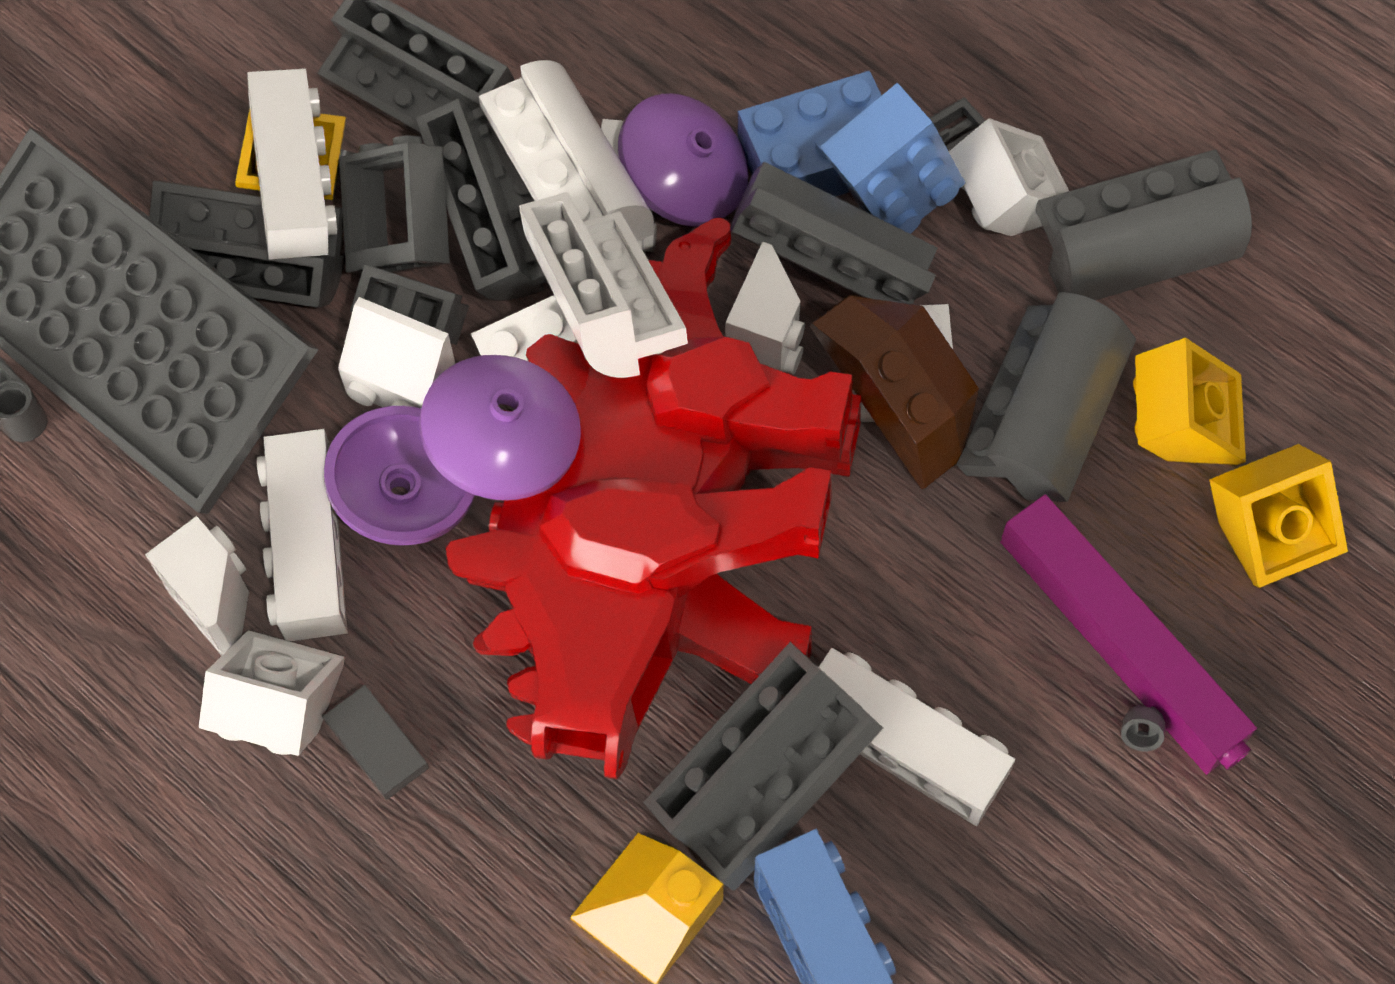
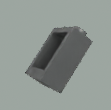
M398 136L393 138V145L391 146L382 143L359 145V153L339 157L347 273L362 274L364 265L396 273L450 263L443 147L422 144V137ZM404 167L408 242L388 245L383 171Z

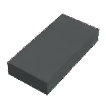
M366 685L322 716L325 723L385 800H388L429 769L427 762Z

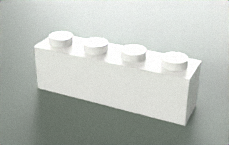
M306 69L247 72L249 107L268 259L328 255V235H337V222L334 205L325 206L324 195H331V179L329 166L319 165L318 156L326 155L323 126H314L313 117H320L318 88L308 87Z
M324 429L264 437L265 456L257 457L259 481L261 486H267L268 501L260 502L261 521L264 531H270L271 547L263 549L264 567L267 578H274L275 594L267 595V613L270 625H278L283 637L289 642L348 633L338 515L330 504L324 484V465L330 447Z
M831 648L819 668L883 727L881 732L860 755L977 827L1009 776L1016 760L1008 755V749L993 737L988 735H981L979 737L962 727L961 720L952 712L941 707L932 709L916 699L917 695L904 683L894 679L888 682L871 672V666L858 655L846 652L843 655L834 648Z

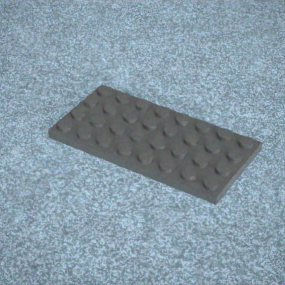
M32 128L28 130L0 174V349L196 512L209 514L318 349L45 134Z

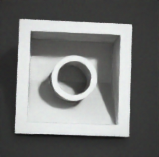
M988 118L949 151L965 181L961 188L967 192L974 206L972 208L973 217L985 230L1014 236L1042 227L1035 211L1038 200L1069 191L1042 137Z
M762 242L726 320L725 337L750 343L759 363L794 375L803 354V347L799 346L805 329V323L799 321L800 299L773 246Z
M359 297L354 304L338 367L347 395L364 406H372L374 403L381 407L410 406L422 408L425 395L432 383L441 373L455 364L449 334Z
M196 516L146 553L145 556L171 597L222 656L242 637L249 591L240 575L246 571V568L234 553L236 548L225 533L217 525L209 531Z
M248 630L206 671L199 728L215 732L227 740H244L265 746L276 754L299 756L320 730L323 722L322 716L326 714L343 669L345 657Z

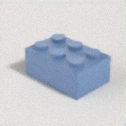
M870 70L738 111V139L743 147L751 175L763 162H766L835 197L848 193L849 190L820 146L882 96Z
M898 83L820 146L863 211L909 234L919 226L921 219L937 206L949 203L957 195L959 188L965 184L933 122Z
M814 829L755 856L754 887L801 984H893L890 976L896 974V969L892 958L882 942L874 945L865 927V924L870 922L867 908L857 891L848 893L839 875L845 872V867L832 841L824 844L817 829Z

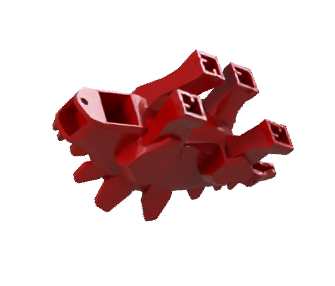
M713 218L690 233L673 240L666 248L663 262L648 260L686 327L688 344L659 354L639 358L640 375L624 378L607 376L598 372L589 364L579 344L552 334L542 336L527 348V361L536 364L553 375L565 387L576 405L581 424V436L575 459L567 473L549 489L528 498L504 500V503L496 501L490 514V532L450 541L446 547L448 566L455 576L466 578L467 582L472 585L507 593L512 609L500 612L488 627L474 638L473 646L476 652L481 655L515 656L529 649L536 666L527 667L511 675L507 679L508 691L514 699L536 705L533 714L509 718L506 721V726L510 733L524 743L531 745L535 758L548 760L552 758L554 753L604 760V776L618 779L628 764L635 735L677 651L697 655L750 684L758 678L790 642L811 660L812 626L777 619L721 578L717 573L795 555L819 559L832 501L831 474L850 477L861 427L862 396L852 394V375L829 372L814 379L798 378L759 363L750 343L723 337L718 328L707 294V288L715 278L717 261L732 243L730 223L723 218ZM806 469L773 488L739 491L745 483L746 476L752 470Z

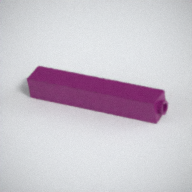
M1046 494L1006 522L1000 543L1146 707H1155L1163 715L1165 729L1206 775L1220 764L1226 770L1231 769L1251 751L1246 743L1257 727Z

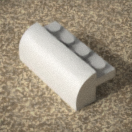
M549 60L526 63L520 66L521 78L479 96L480 107L534 201L568 192L583 221L621 211L637 241L654 235L652 212L561 64Z
M568 192L519 205L525 237L587 361L595 370L607 376L619 378L640 375L639 358L659 354L688 344L686 327L621 211L583 221Z

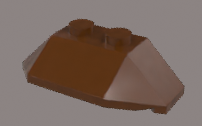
M848 296L809 325L841 373L852 375V389L856 395L862 396V404L921 489L929 486L957 464L965 448L979 387L924 306Z

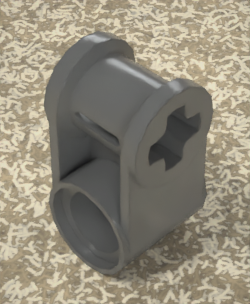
M0 357V429L10 439L17 442L34 440L45 430L48 422L47 414L28 385Z

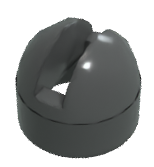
M1136 705L1129 709L1122 722L1121 737L1124 743L1134 750L1143 752L1155 750L1162 745L1165 736L1163 715L1155 707L1150 708ZM1139 723L1148 724L1149 732L1138 731Z

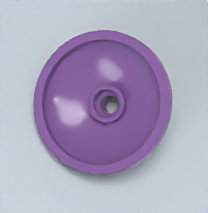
M680 94L655 95L636 105L627 115L621 126L618 138L619 159L647 206L660 216L678 224L700 226L713 218H726L740 204L748 184V165L743 147L730 125L706 104Z
M482 355L468 358L452 365L432 383L425 395L420 413V435L423 447L437 470L457 487L474 495L489 499L518 500L537 495L549 489L567 473L575 459L580 443L581 424L579 414L572 397L565 387L543 368L512 356ZM498 405H508L512 407L514 411H503L499 408Z
M388 406L368 411L345 425L335 436L328 449L324 465V484L330 504L345 524L366 538L390 545H414L428 542L453 529L465 517L473 503L475 495L447 480L429 459L420 435L421 408ZM395 487H403L408 493L396 495L391 490Z

